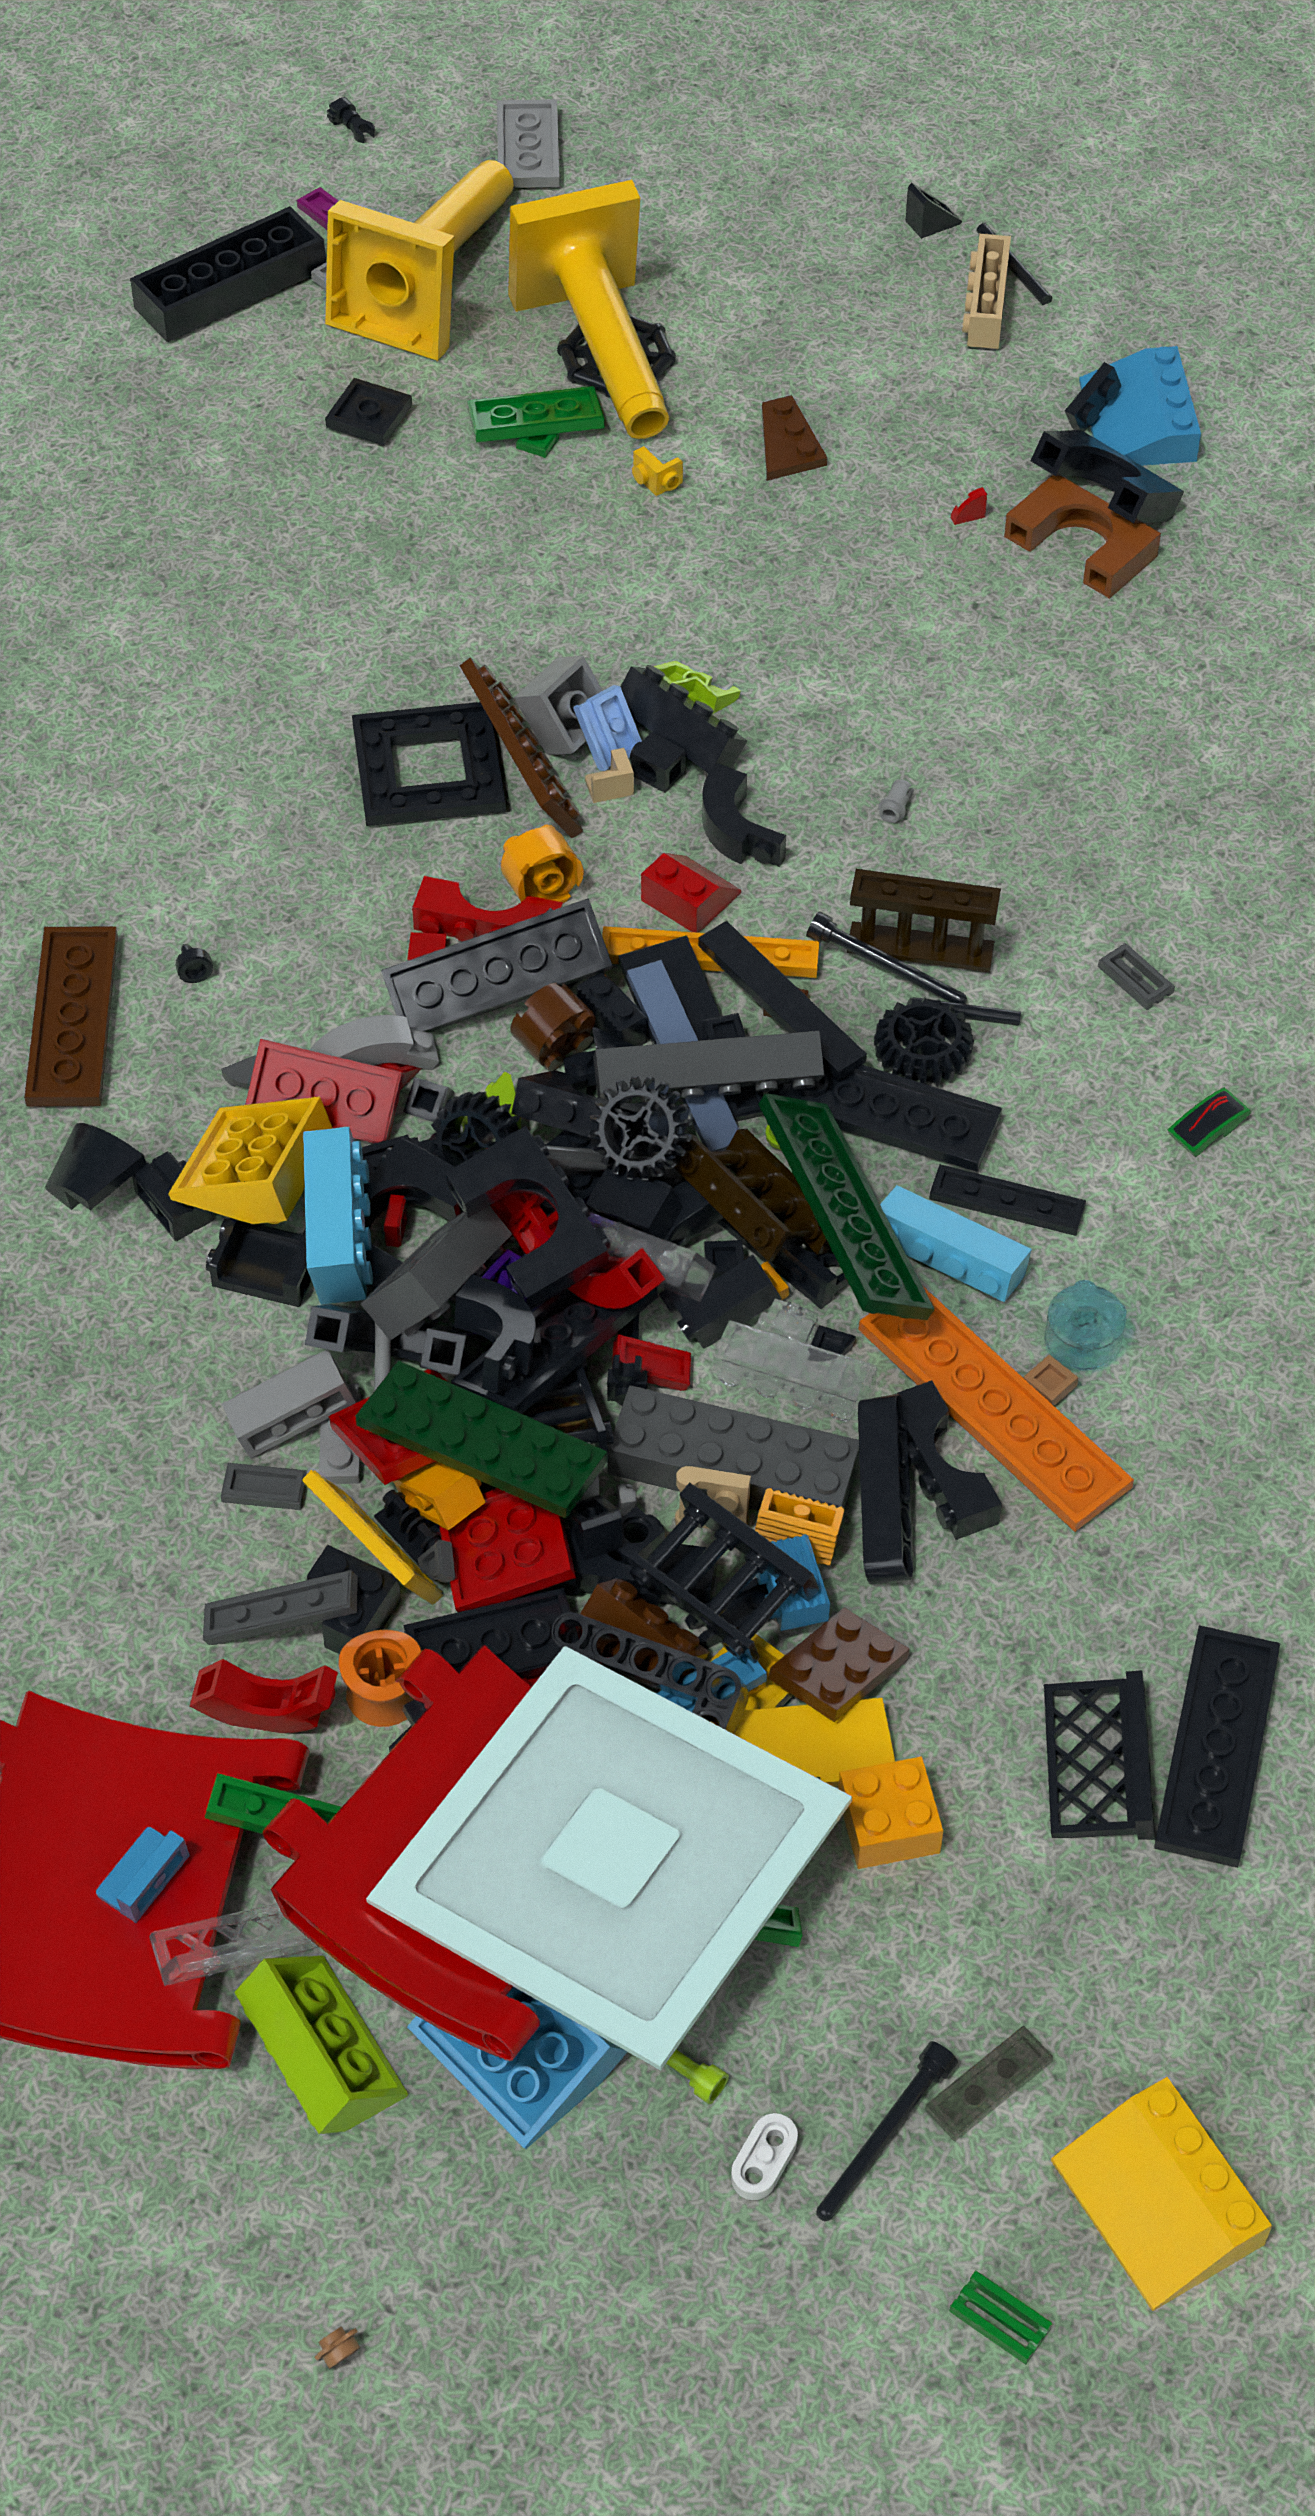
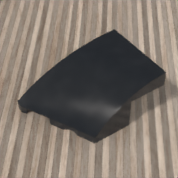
M77 1123L62 1150L45 1188L69 1209L72 1210L81 1203L91 1211L144 1167L146 1160L144 1154L113 1134L93 1125Z

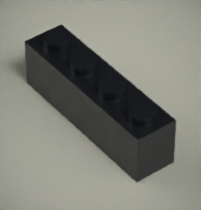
M647 665L646 668L630 667L620 687L634 719L658 736L685 749V757L708 774L715 763L733 768L747 743V740L737 733L739 728L724 719H717L712 715L714 710L710 706L700 701L694 702L688 697V690L678 684L668 683L663 679L665 674L651 665Z

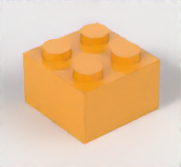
M922 1756L839 1772L838 1789L852 1796V1802L843 1813L857 1869L940 1854L943 1828Z

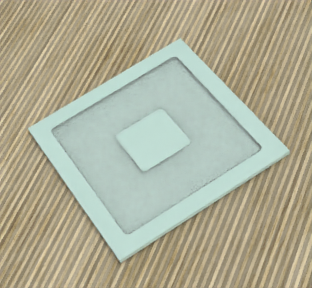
M564 1646L371 1891L366 1900L373 1907L661 2071L851 1804L852 1796Z

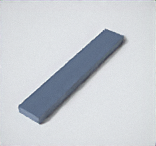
M662 960L627 970V979L642 1012L648 1017L646 1021L656 1043L698 1041ZM718 1090L704 1091V1096L699 1098H682L683 1103L687 1104L690 1109L689 1116L693 1121L702 1144L710 1152L726 1150L739 1128L724 1096L719 1095Z

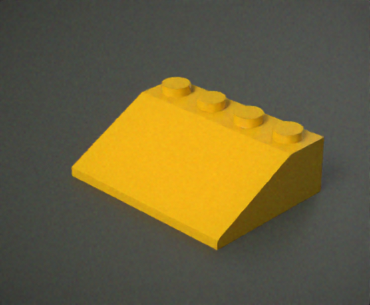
M312 1097L219 1108L168 1193L170 1199L250 1224H278L287 1221L305 1189L303 1132L332 1129L321 1098Z
M1168 2077L1130 2097L1051 2158V2162L1152 2311H1155L1266 2244L1272 2227L1271 2223Z

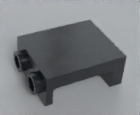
M229 1218V1220L224 1219L220 1227L218 1246L216 1249L210 1250L206 1261V1271L210 1272L212 1287L300 1307L311 1281L306 1261V1228L303 1235L260 1224H250L233 1218Z

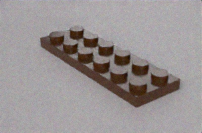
M470 657L459 666L537 803L571 838L576 837L583 832L577 820L581 814L569 798H564L563 794L567 790L561 780L555 774L552 776L549 772L553 765L542 751H537L536 747L540 743L528 727L525 729L522 725L526 722L524 715L515 704L511 706L509 701L513 698L512 694L503 682L495 683L497 680L486 665L479 667Z
M116 926L44 927L24 1096L26 1106H101L118 941Z

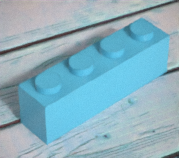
M898 1185L880 1204L907 1256L1005 1302L1026 1274L1032 1251L1027 1246Z

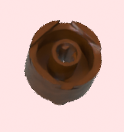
M555 982L542 987L530 996L524 1003L528 1009L522 1017L516 1013L510 1027L512 1036L548 1071H553L562 1065L565 1055L573 1050L577 1053L583 1052L591 1045L593 1037L590 1033L596 1018L595 1014L567 985L562 983V987H560Z

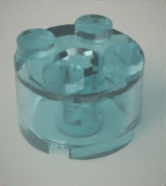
M1080 1280L1074 1286L1063 1289L1055 1295L1048 1308L1044 1333L1048 1355L1050 1354L1071 1372L1080 1373V1370H1093V1373L1108 1368L1116 1361L1120 1354L1126 1324L1127 1310L1114 1294L1096 1286L1089 1280Z

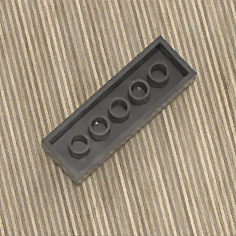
M629 1385L613 1432L614 1444L608 1446L609 1461L607 1462L609 1475L679 1492L680 1490L676 1486V1474L680 1468L685 1466L751 1476L749 1509L757 1511L760 1509L766 1489L772 1488L773 1491L779 1490L781 1493L787 1492L789 1495L803 1496L804 1499L810 1498L813 1502L818 1500L821 1504L825 1502L829 1506L834 1504L836 1508L842 1506L845 1512L859 1466V1440ZM698 1488L707 1495V1489Z

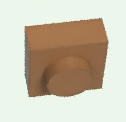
M1050 1354L1023 1376L1053 1406L1077 1387L1078 1377Z

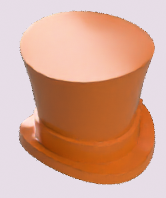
M376 1630L356 1636L342 1648L338 1662L341 1677L347 1686L346 1700L349 1709L360 1721L372 1726L389 1727L407 1720L402 1711L403 1705L414 1699L403 1690L400 1683H397L396 1680L421 1652L418 1643L411 1636L394 1630Z

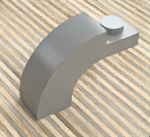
M397 1015L370 1016L350 1021L325 1034L310 1049L311 1051L370 1065L399 1063L432 1070L439 1062L432 1033L410 1029L407 1017Z

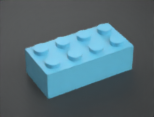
M350 1127L303 1132L306 1261L308 1273L321 1305L365 1300L367 1298L366 1285L373 1284V1274L370 1261H366V1251L372 1248L370 1229L365 1227L364 1218L370 1216L368 1193L364 1194L363 1183H369V1169L367 1160H363L361 1142L354 1141Z

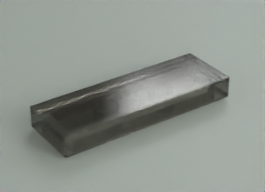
M1023 2025L925 2105V2111L956 2142L1053 2062V2056Z

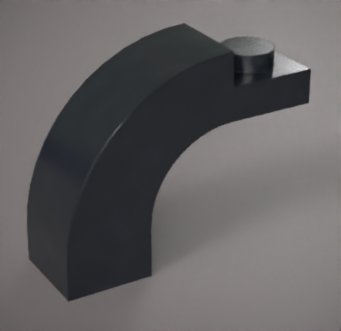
M715 763L705 779L702 791V823L709 841L720 853L739 864H742L748 855L760 863H770L780 867L786 857L787 835L760 826L744 818L738 812V809L747 797V774Z
M471 1274L456 1295L454 1327L481 1335L494 1343L484 1356L482 1389L497 1393L506 1379L511 1380L515 1372L524 1375L529 1373L533 1361L535 1318L528 1304L514 1291L495 1281Z

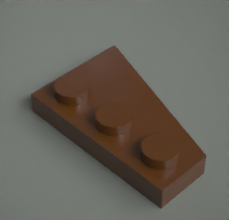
M792 395L762 402L766 481L827 466V456Z

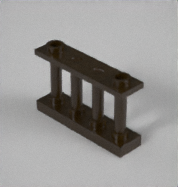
M856 869L850 895V905L862 907L861 922L852 921L850 935L901 961L990 973L995 941L983 939L985 924H996L1001 888ZM877 909L898 912L897 927L876 925ZM913 914L934 917L933 932L912 930ZM949 919L971 922L969 937L948 935ZM847 950V952H846V953L855 954V953H853V952H851V951H849V950Z
M737 1129L727 1149L722 1151L710 1152L693 1134H690L692 1135V1141L682 1144V1147L687 1150V1154L685 1156L676 1155L675 1159L678 1166L675 1169L768 1262L774 1261L786 1239L801 1238L817 1255L826 1254L829 1251L830 1245L818 1225L795 1176L748 1129ZM726 1165L736 1174V1176L726 1167ZM749 1189H751L761 1200H759ZM773 1213L780 1217L786 1224H783Z

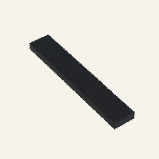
M728 921L698 937V946L787 1032H820L823 1066L836 1079L839 1080L866 1062L867 1053Z

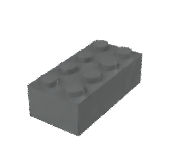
M490 1205L469 1218L462 1212L434 1231L361 1305L389 1340H392L402 1332L408 1337L426 1323L425 1317H430L431 1320H434L443 1314L451 1306L447 1300L453 1301L456 1299V1295L471 1274L480 1276L487 1270L484 1263L488 1265L504 1253L505 1249L501 1245L512 1233Z

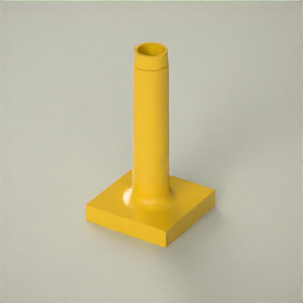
M495 160L481 162L476 168L471 169L414 223L339 200L328 210L325 324L438 361L448 350L450 342L454 252L510 196L514 184L509 170Z
M633 180L510 206L508 295L515 311L518 312L569 300L618 417L623 422L627 434L636 439H646L655 436L667 426L669 415L658 383L619 291L621 288L635 285L640 196Z

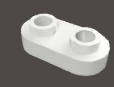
M772 2113L763 2116L755 2124L732 2165V2186L741 2197L748 2200H760L767 2197L773 2191L797 2147L798 2132L790 2118L782 2114ZM770 2136H779L783 2143L774 2147L767 2143V2139ZM749 2173H757L761 2176L762 2180L759 2183L751 2184L745 2177Z

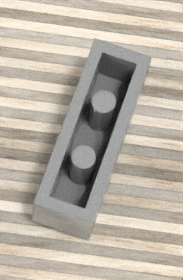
M325 1350L317 1355L308 1357L305 1361L282 1373L275 1374L269 1380L237 1394L234 1398L222 1403L237 1439L251 1459L328 1419V1416L355 1404L356 1401L330 1351Z

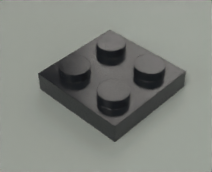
M353 378L325 417L326 428L385 445L411 408L412 395Z

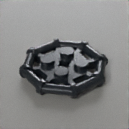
M629 315L636 333L637 331L643 333V335H638L649 364H653L651 369L657 381L669 366L675 364L676 353L671 350L665 336V327L660 323L653 324ZM578 323L568 337L561 340L557 346V353L562 356L567 369V379L573 384L578 382L588 387L593 386L596 390L605 393L606 397H610L603 379L597 376V373L600 374L588 344L586 343L584 346L577 345L584 338ZM655 342L658 352H650L648 345ZM576 358H583L585 365L581 366L578 364Z

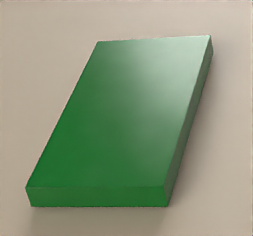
M593 386L467 401L476 443L604 428V416Z

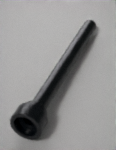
M819 911L813 918L806 937L819 943L822 941L829 943L831 941L948 1002L966 1004L967 997L961 991L838 929L837 924L832 922L833 918Z
M930 2041L919 2055L920 2063L917 2065L919 2072L817 2207L816 2214L820 2220L829 2221L833 2218L931 2084L939 2082L941 2078L947 2079L957 2066L958 2061L956 2057L946 2047L937 2042Z

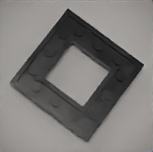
M480 702L352 715L366 826L506 812L493 724ZM459 739L465 780L403 787L396 786L391 746Z

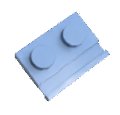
M613 685L585 700L586 702L573 707L595 764L600 771H606L611 766V750L625 748L629 758L634 745L637 742H642L621 687L618 685Z

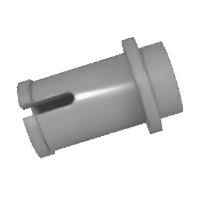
M902 779L894 781L887 797L879 803V814L884 821L895 823L905 816V806L914 792L913 788H909L911 784L908 781Z

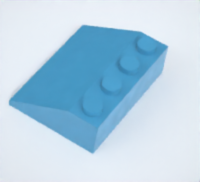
M1178 347L1145 348L1109 364L1115 368L1122 386L1119 388L1115 398L1106 404L1096 421L1090 425L1092 436L1141 466L1197 462L1201 432ZM1097 370L1079 377L1081 390Z
M515 1987L506 1996L518 2000L529 2007L537 2015L541 2025L513 2061L504 2060L480 2050L416 2016L407 2028L524 2149L532 2145L598 2087L627 2053L624 2049Z

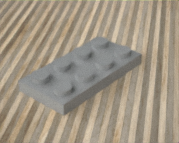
M557 99L497 100L498 162L509 170L513 178V188L559 187Z

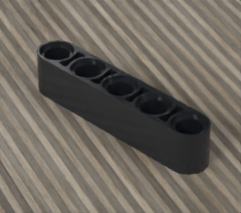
M900 1394L863 1399L858 1403V1433L865 1575L871 1585L910 1580L913 1577V1545L908 1429L905 1403Z

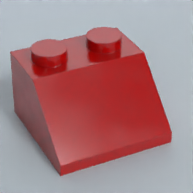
M663 853L641 873V901L695 933H699L741 894V889L684 855Z

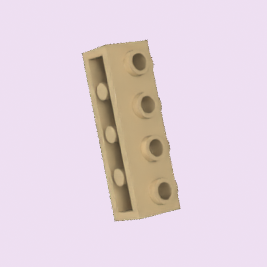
M979 234L978 251H971L970 270L975 272H969L967 291H973V293H966L965 312L970 313H964L962 333H968L967 346L999 349L1011 236Z

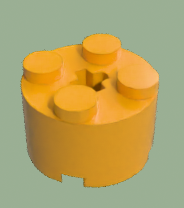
M547 824L540 828L526 831L520 836H512L503 845L505 852L501 860V871L521 902L527 896H533L565 903L571 897L569 892L575 884L579 888L584 875L583 865L562 834L552 825Z

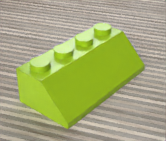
M323 1955L264 1958L234 1992L244 2008L245 2015L253 2023L264 2042L267 2052L275 2060L285 2077L286 2084L296 2095L307 2114L308 2121L318 2134L348 2131L407 2097L406 2089Z

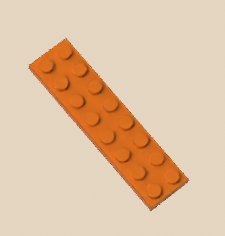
M924 1286L923 1288L934 1307V1311L928 1320L905 1319L899 1316L869 1313L859 1321L858 1330L917 1385L932 1380L949 1409V1415L1074 1532L1132 1489L1134 1479Z

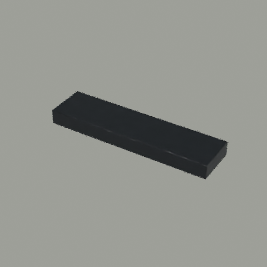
M939 1164L929 1196V1200L1077 1236L1086 1205V1200L941 1164Z

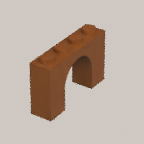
M1052 475L1006 514L1004 537L1031 552L1048 536L1063 528L1082 527L1100 534L1106 540V543L1086 560L1083 583L1110 599L1158 556L1161 533L1144 523L1130 522L1109 509V503L1062 476Z

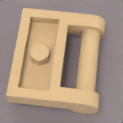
M685 1466L678 1470L676 1486L680 1492L689 1482L697 1488L707 1489V1495L748 1524L751 1476L693 1466ZM681 1498L679 1509L675 1513V1525L685 1516L683 1514L685 1507Z

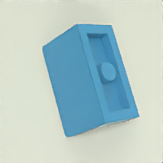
M147 1827L97 1888V1897L137 1923L190 1856L185 1840L171 1830L166 1836H163L153 1828Z

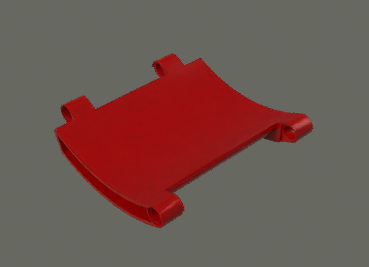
M485 1645L478 1650L459 1673L438 1653L430 1649H424L397 1678L396 1682L400 1683L403 1690L409 1696L424 1703V1708L427 1710L333 1818L326 1823L306 1803L293 1798L289 1800L263 1830L262 1833L265 1840L274 1850L294 1860L292 1865L271 1887V1892L283 1916L337 1962L371 1987L438 2029L504 2060L513 2061L541 2025L539 2018L529 2007L518 2000L506 1996L513 1986L373 1907L366 1900L371 1891L532 1688Z
M27 1691L16 1726L0 1720V2038L46 2050L145 2066L185 2069H225L229 2067L241 2026L240 2020L236 2016L223 2011L197 2009L244 1829L206 1819V1810L217 1773L282 1791L300 1789L310 1752L309 1748L299 1741L286 1738H216L142 1727L82 1711L32 1691ZM147 1827L153 1828L163 1836H166L171 1830L185 1840L190 1856L137 1923L97 1897V1888Z

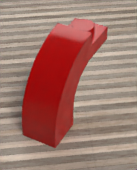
M556 1210L531 1229L542 1245L552 1236L557 1227L559 1216ZM640 1248L627 1257L619 1258L609 1255L608 1265L567 1289L589 1303L604 1308L616 1309L627 1307L642 1299L663 1282L665 1278L645 1250Z
M221 1659L199 1670L189 1706L215 1720L232 1726L277 1733L303 1732L317 1728L321 1712L328 1710L333 1703L336 1694L334 1687L338 1672L324 1665L297 1678L278 1680L251 1674L225 1659Z

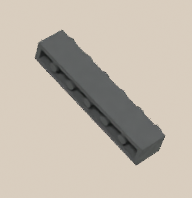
M819 1031L596 1049L593 1056L597 1098L608 1100L603 1093L606 1088H611L618 1094L616 1081L624 1080L630 1088L632 1076H639L642 1087L646 1077L655 1078V1089L661 1082H667L669 1089L666 1094L678 1091L684 1099L699 1098L704 1096V1091L718 1090L719 1095L723 1096L741 1093V1088L755 1087L756 1092H771L778 1090V1085L792 1084L793 1089H807L815 1087V1082H819L824 1076ZM644 1096V1101L650 1100V1098Z

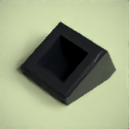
M414 1077L403 1112L434 1122L435 1119H438L437 1112L440 1108L446 1106V1103L452 1098L454 1091L449 1087Z

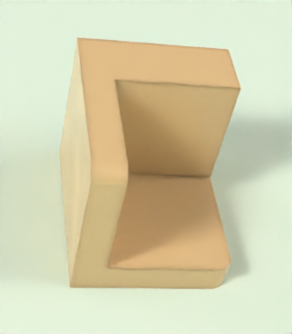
M625 748L611 750V770L585 776V782L593 803L634 795V772Z

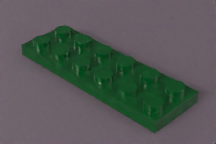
M399 1360L356 1414L357 1426L566 1519L607 1463V1451Z

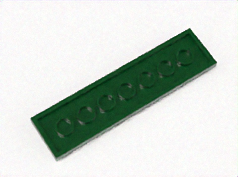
M765 1093L758 1105L862 1311L871 1314L879 1313L899 1316L905 1319L928 1320L934 1311V1307L828 1105Z

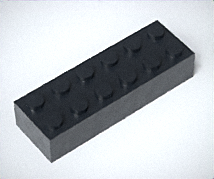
M289 206L130 278L134 309L166 342H169L310 277L312 270L326 263L324 239Z

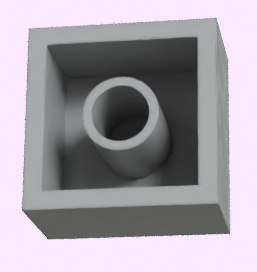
M584 656L560 657L547 666L514 699L546 754H571L586 741L573 707L586 702L585 700L603 690Z

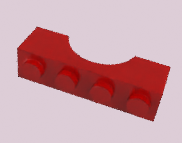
M424 876L412 906L414 930L423 933L447 934V936L455 937L460 941H466L544 914L550 908L552 910L563 907V902L527 896L521 903L506 910H483L465 900L461 894L459 882Z

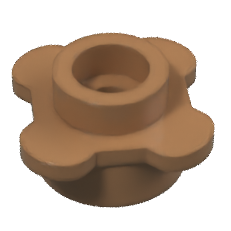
M341 2326L318 2342L323 2350L317 2353L315 2359L318 2361L323 2358L328 2368L331 2369L361 2348L354 2338V2335L358 2332L357 2329L354 2328L346 2333Z

